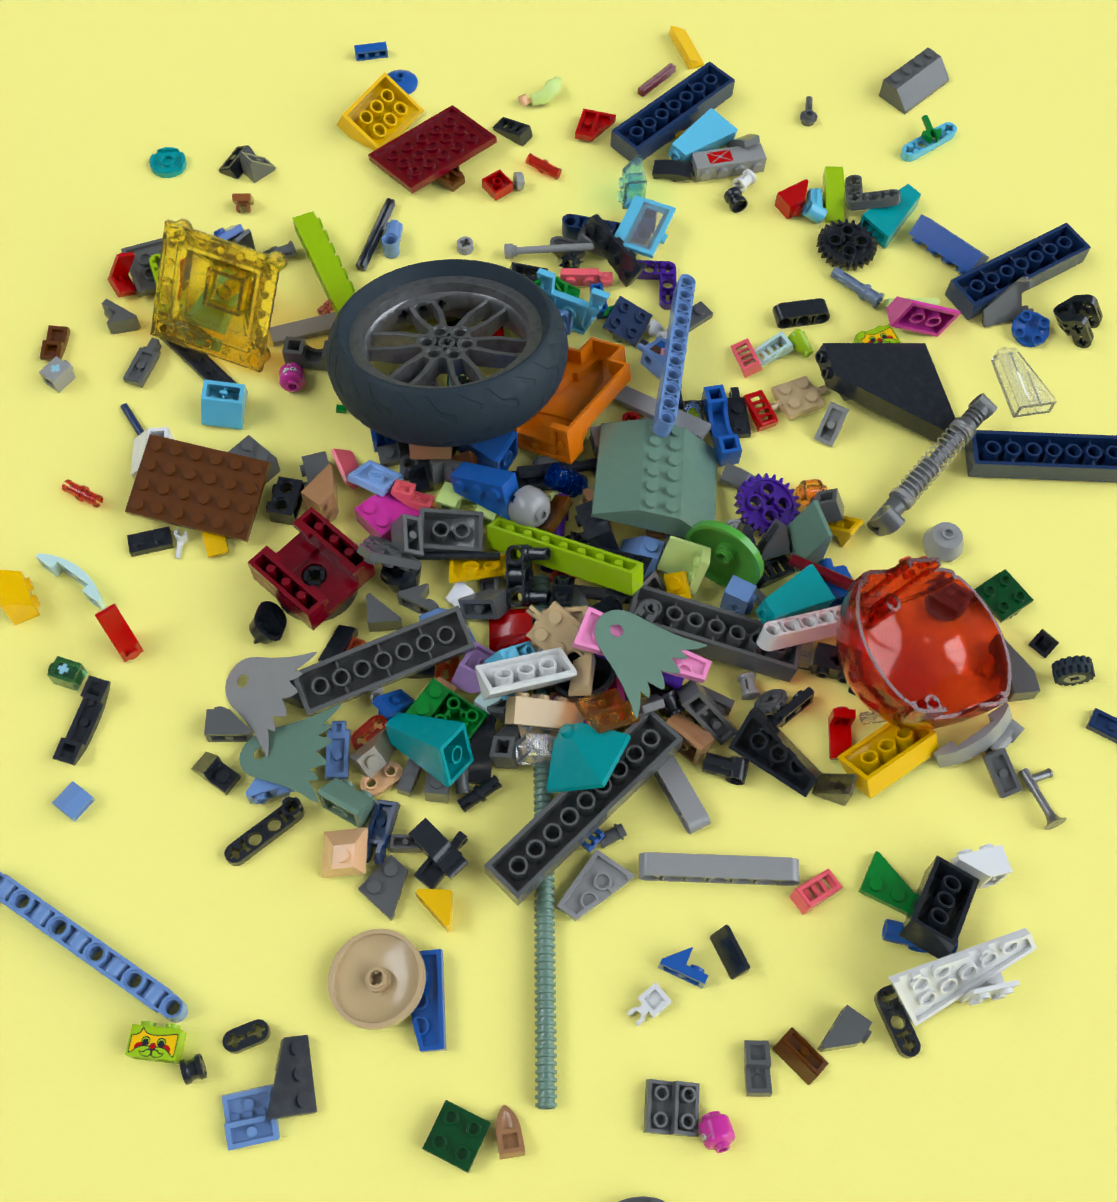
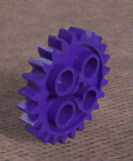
M759 473L755 478L750 476L747 481L745 480L741 484L742 486L738 488V493L734 497V499L738 500L734 506L739 508L735 514L742 515L740 518L741 522L746 521L750 523L752 533L758 530L760 537L764 532L766 533L775 518L787 526L800 514L797 509L801 504L795 503L799 496L792 495L795 489L789 490L790 483L788 482L784 485L782 483L783 478H780L779 481L776 480V474L769 478L768 473H765L763 477ZM765 516H768L771 521H768Z

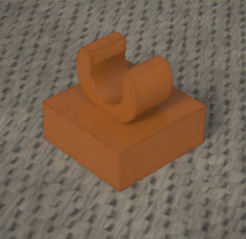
M232 194V201L236 205V211L241 213L240 208L246 206L247 212L250 213V205H254L252 194Z

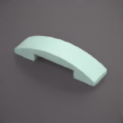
M38 553L35 556L41 566L54 576L58 577L62 572H65L85 588L82 592L87 600L101 610L106 608L103 597L94 582L77 565L50 554Z

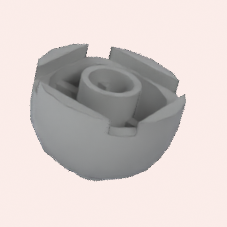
M531 485L524 486L516 491L514 494L516 498L508 506L510 519L522 526L534 528L541 526L548 518L551 509L548 496L539 488Z

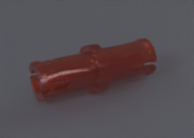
M529 153L525 163L538 169L541 174L545 173L557 180L562 173L561 168L550 164L546 159L542 160L534 156L532 153Z
M70 479L64 481L69 486L62 484V490L75 496L76 500L80 502L85 501L95 508L101 506L96 500L103 503V496L90 491L89 487L85 485H79Z

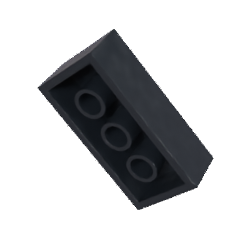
M937 855L924 872L899 936L937 959L948 956L957 944L980 880Z

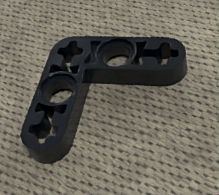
M892 984L885 986L876 992L874 996L875 1005L898 1054L903 1058H913L920 1052V1041L901 1002H899L898 996L889 1001V1005L887 1002L882 1003L883 993L885 996L895 993ZM892 1016H899L903 1020L902 1029H895L891 1025ZM906 1030L908 1034L904 1037L907 1043H912L914 1046L911 1052L909 1049L904 1050L903 1045L906 1044L904 1037L902 1036L899 1039L897 1035L902 1034Z

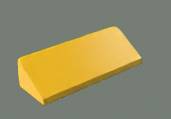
M670 26L669 36L688 70L704 66V62L686 30Z

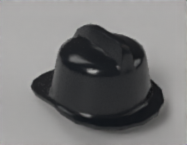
M261 602L253 620L249 624V631L254 638V644L259 642L268 644L273 641H280L287 619L283 610L274 602Z

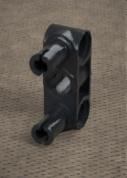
M517 544L507 548L505 553L506 598L510 606L529 607L533 604L550 602L551 591L533 590L534 573L532 567L533 560H550L551 550L549 547H532L528 544ZM518 549L521 553L520 558L517 557ZM519 593L522 595L521 601L518 599Z

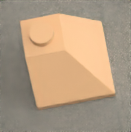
M367 827L324 832L321 878L366 874Z

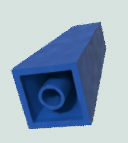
M512 430L487 441L458 446L457 450L460 453L465 451L474 453L478 456V465L508 471L518 455V432Z

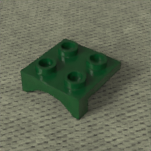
M1006 569L973 590L976 593L973 600L976 602L980 599L1000 623L1008 618L1011 619L1014 615L1016 616L1023 608L1034 601Z
M445 1100L422 1149L469 1174L491 1122Z

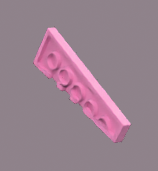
M588 607L572 647L604 656L595 639V625L600 616L604 614L603 612ZM615 624L611 626L610 632L612 635L619 637L623 634V628ZM681 650L688 657L686 659L672 657L680 673L667 674L699 683L705 681L712 661L688 650Z

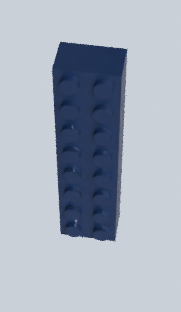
M709 61L611 131L610 147L633 165H638L674 139L678 132L692 126L710 108L715 109L732 97L735 79Z
M1066 222L951 279L945 296L967 320H970L982 314L983 307L1021 277L1027 276L1028 280L1033 279V287L1082 263L1091 246Z
M976 430L972 440L964 447L968 477L1117 483V435Z

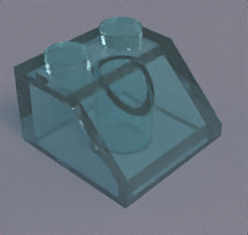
M637 154L622 169V177L618 179L620 191H617L618 202L622 204V209H628L624 207L628 197L631 198V201L635 195L645 198L647 180L641 154Z

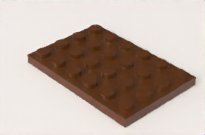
M149 434L125 513L248 543L271 463Z

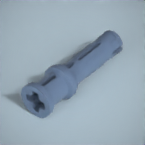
M835 267L831 272V278L858 294L859 299L866 300L872 304L873 308H877L882 302L885 294L872 289L870 284L861 283L839 267Z

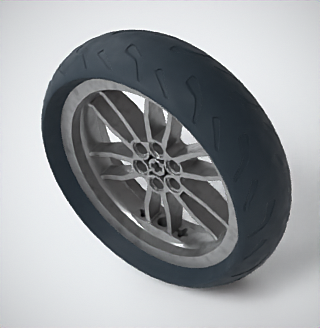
M443 259L420 262L395 269L372 280L354 293L341 308L330 329L326 347V365L329 379L339 400L350 414L366 427L380 435L402 443L427 447H454L475 444L502 436L534 417L549 402L562 381L567 365L569 345L566 327L558 308L547 293L532 280L512 269L489 262L467 259ZM447 317H463L453 327L447 326L445 321ZM436 319L438 325L431 326L426 321ZM414 325L419 334L398 331ZM503 326L520 338L492 335ZM370 362L402 365L388 377L373 367ZM477 366L504 369L484 378ZM440 374H447L449 376L451 386L430 387ZM464 374L473 382L460 384L457 376ZM416 377V378L413 379L409 384H408V383H405V382H407L408 380H410V379Z

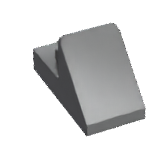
M830 402L814 439L832 447L850 409Z

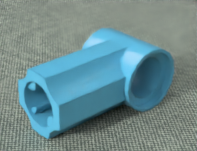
M811 188L807 192V203L803 208L802 215L819 224L824 220L827 209L823 208L822 190Z

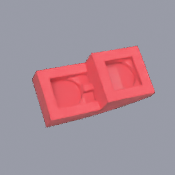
M396 479L391 489V495L420 511V508H432L435 496L415 491L416 484Z

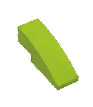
M825 166L822 176L824 188L823 207L827 209L825 223H831V221L837 223L838 219L843 223L845 204L843 167Z

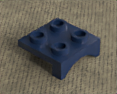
M619 296L602 328L613 334L614 340L617 337L619 338V343L625 341L635 348L653 315L624 297Z

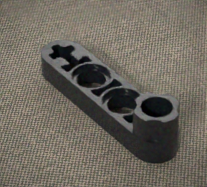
M290 796L284 798L282 806L229 844L224 852L228 863L233 866L244 864L297 824L305 814L300 799ZM293 807L296 810L294 812H290L289 809ZM282 813L286 817L288 821L287 823H285L283 818L280 816ZM273 820L281 822L280 828L276 831L268 829L269 823ZM252 835H261L262 840L258 845L253 846L249 844V839ZM243 842H245L247 848H248L250 851L247 852V851L245 850V848L242 846V843H243ZM236 850L239 852L240 857L238 859L232 857V851Z

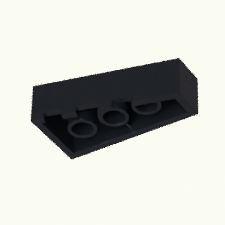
M757 706L750 710L728 747L804 797H807L822 773Z

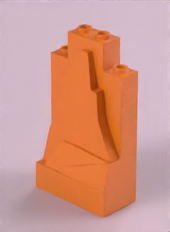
M590 337L580 349L568 346L567 365L558 389L549 402L534 417L514 429V431L518 432V448L548 456L571 465L584 451L583 441L593 421L631 381L630 364L626 363L625 346Z

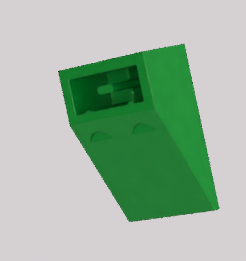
M434 678L406 712V714L464 722L469 740L488 716V714Z

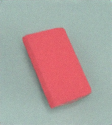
M332 449L331 453L343 481L353 490L360 487L347 481L348 474L359 467L354 453L350 450Z

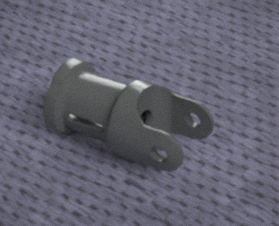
M292 241L279 247L273 246L262 253V258L265 259L267 265L281 263L284 259L292 256L297 257Z

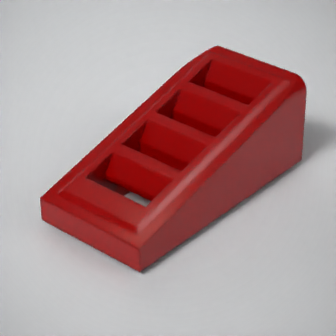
M762 390L743 396L757 432L775 427L778 424V418ZM759 396L760 400L754 402L751 401L752 398ZM762 403V407L755 408V405ZM763 410L765 411V413L760 414V415H759V413H758V412L763 411ZM767 417L768 420L763 421L761 418Z

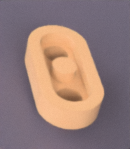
M390 761L372 777L364 776L360 782L361 791H368L374 798L399 783L403 773L402 767L397 762ZM390 769L395 770L393 775H389L387 772ZM374 781L376 784L373 787H369L368 783Z

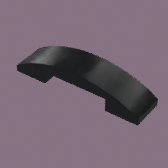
M88 676L80 694L83 698L66 738L61 737L52 759L73 766L80 760L101 720L110 691V681Z
M488 714L471 737L470 747L474 761L469 765V784H482L491 778L492 760L489 755L496 724V718L491 714Z

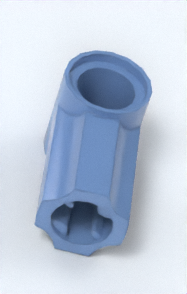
M391 219L390 222H387L385 234L381 238L383 254L387 258H396L400 254L399 246L403 224L398 220Z

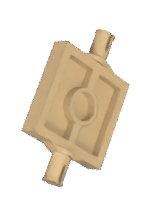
M803 376L771 387V394L775 398V402L770 403L773 410L780 409L788 420L824 408L825 402L820 397V394L829 392V388L825 384L816 388L807 376Z
M556 601L542 613L533 605L526 610V613L536 619L533 628L526 636L544 651L561 647L566 656L572 652H576L580 657L589 653L588 651L572 647L582 622Z

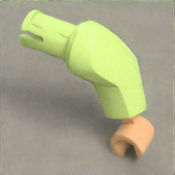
M555 76L547 80L541 91L530 94L531 98H528L526 94L518 96L519 103L522 106H526L529 103H532V106L548 104L560 92L563 84L562 78Z

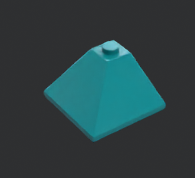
M584 723L563 725L553 743L547 792L557 793L605 787L631 739L629 734Z

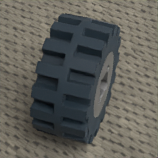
M1068 656L1067 658H1061L1059 661H1054L1051 666L1054 682L1060 686L1080 685L1083 682L1093 680L1095 677L1093 662L1089 656Z

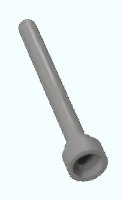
M509 243L504 245L505 259H514L519 254L588 251L594 249V244L575 243L517 247V245Z

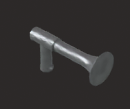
M1028 768L1019 771V775L1033 794L1046 817L1047 826L1045 830L1053 829L1064 823L1067 818H1061L1054 813L1036 783L1052 778V770L1047 768L1032 775Z

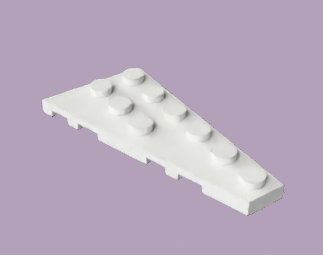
M1026 928L888 978L910 1021L916 1027L963 997L969 991L977 988L1030 954L1037 947L1031 933Z

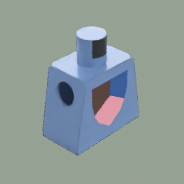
M658 337L651 343L642 339L637 346V349L643 352L640 362L660 380L666 339Z

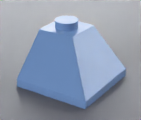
M645 535L623 539L620 551L652 558L643 576L644 580L652 571L656 572L665 542Z

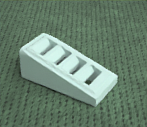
M781 331L755 348L754 351L763 367L794 351L791 341ZM762 353L765 358L761 359L758 354Z

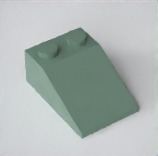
M818 500L812 501L787 525L790 549L789 558L792 554H796L817 564L824 559L833 534Z

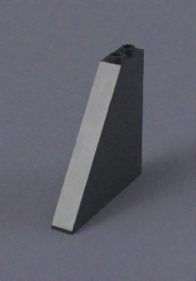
M823 343L815 354L816 362L819 365L821 376L827 388L933 442H938L937 438L942 437L941 434L946 433L945 429L950 428L949 425L956 419L926 343Z

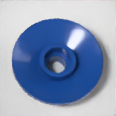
M399 69L388 73L408 95L416 90L418 80L412 72Z

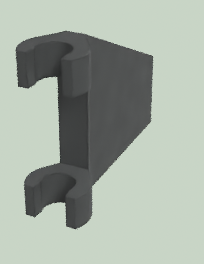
M1027 276L1021 277L983 307V327L1014 320L1016 316L1025 310L1034 312V309H1029L1028 305L1022 306V289L1032 288L1033 279L1028 280Z

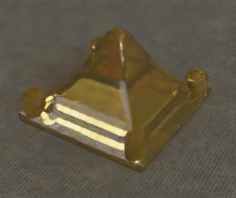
M186 219L166 220L164 223L150 335L261 373L264 369V364L271 358L267 342L279 273L287 266L286 256L280 251L266 254L193 229L192 224Z

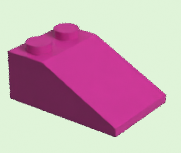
M391 491L383 497L378 494L373 495L354 508L357 522L370 535L386 538L391 542V524L402 514L419 516L418 510L396 499L391 495Z

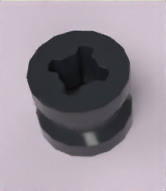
M200 1053L190 1060L182 1059L179 1061L181 1074L186 1085L191 1084L195 1079L203 1080L207 1078L206 1066Z

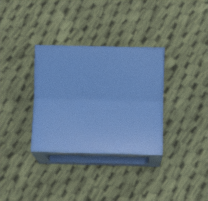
M72 781L52 804L75 822L95 799Z

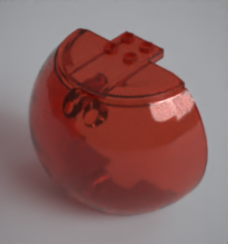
M904 557L898 561L899 564L895 567L866 571L852 582L842 602L837 619L836 647L839 663L847 683L859 700L872 713L882 720L899 727L901 730L923 731L949 726L974 718L1008 701L1007 696L1010 693L1012 672L1010 655L1003 633L992 612L978 593L963 578L956 575L953 570L940 567L941 563L938 557Z

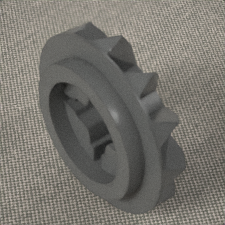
M783 689L766 691L758 697L754 707L757 706L765 715L767 713L772 714L773 711L779 710L780 707L785 705V702L788 700L787 693Z

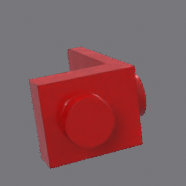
M123 252L116 255L107 279L118 298L135 295L137 291L128 276L135 258L133 252Z
M845 706L833 708L828 717L829 758L831 760H837L840 754L852 747L851 725L856 719V709H849Z

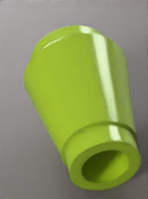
M796 329L787 337L793 344V348L804 358L813 354L814 351L805 331Z

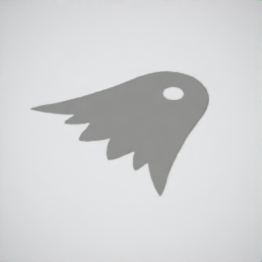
M317 652L291 657H249L237 663L228 675L225 686L227 700L251 728L267 757L269 751L268 729L276 730L273 716L285 717L287 711L282 699L289 698L298 692L296 687L290 683V680H294L302 675L296 669L307 663ZM241 675L248 677L247 684L244 687H239L237 683Z

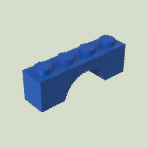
M722 384L704 387L701 403L706 421L711 423L709 431L719 467L725 466L726 462L732 465L739 464L742 448L738 434H734L730 427L728 400L724 386Z

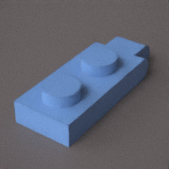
M332 721V729L327 730V738L332 739V742L326 746V780H333L334 778L349 780L351 730L346 729V721Z

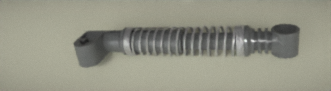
M984 393L979 394L970 402L969 408L965 413L953 420L949 425L950 428L945 429L946 433H942V437L937 438L938 442L933 443L934 447H929V451H926L925 456H922L921 460L917 461V465L913 466V470H909V474L905 475V479H901V484H897V487L891 490L887 501L867 522L868 528L878 536H886L897 531L905 522V519L901 516L902 513L912 508L916 500L920 499V495L924 494L928 486L932 485V482L941 475L945 467H948L953 458H956L961 449L972 440L976 434V429L997 410L998 407Z

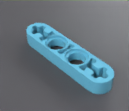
M945 122L934 128H941L942 130L938 143L932 139L931 144H929L920 136L905 144L900 154L901 159L906 162H912L952 140L957 131L956 125L951 122ZM918 144H924L926 147H920Z

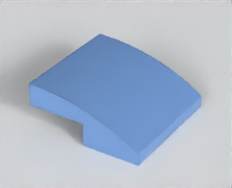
M273 1084L222 1095L225 1116L224 1128L228 1151L280 1139L278 1119L265 1121Z

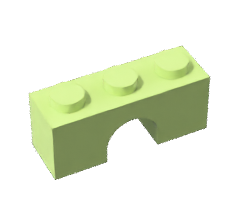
M446 481L436 499L437 507L441 509L461 510L462 508L470 507L476 511L483 512V527L485 528L499 517L496 513L455 493L452 483Z

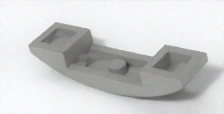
M1005 702L989 713L990 723L958 746L949 741L935 751L933 755L937 765L941 768L965 762L992 746L1002 736L1011 722L1012 713L1009 704Z

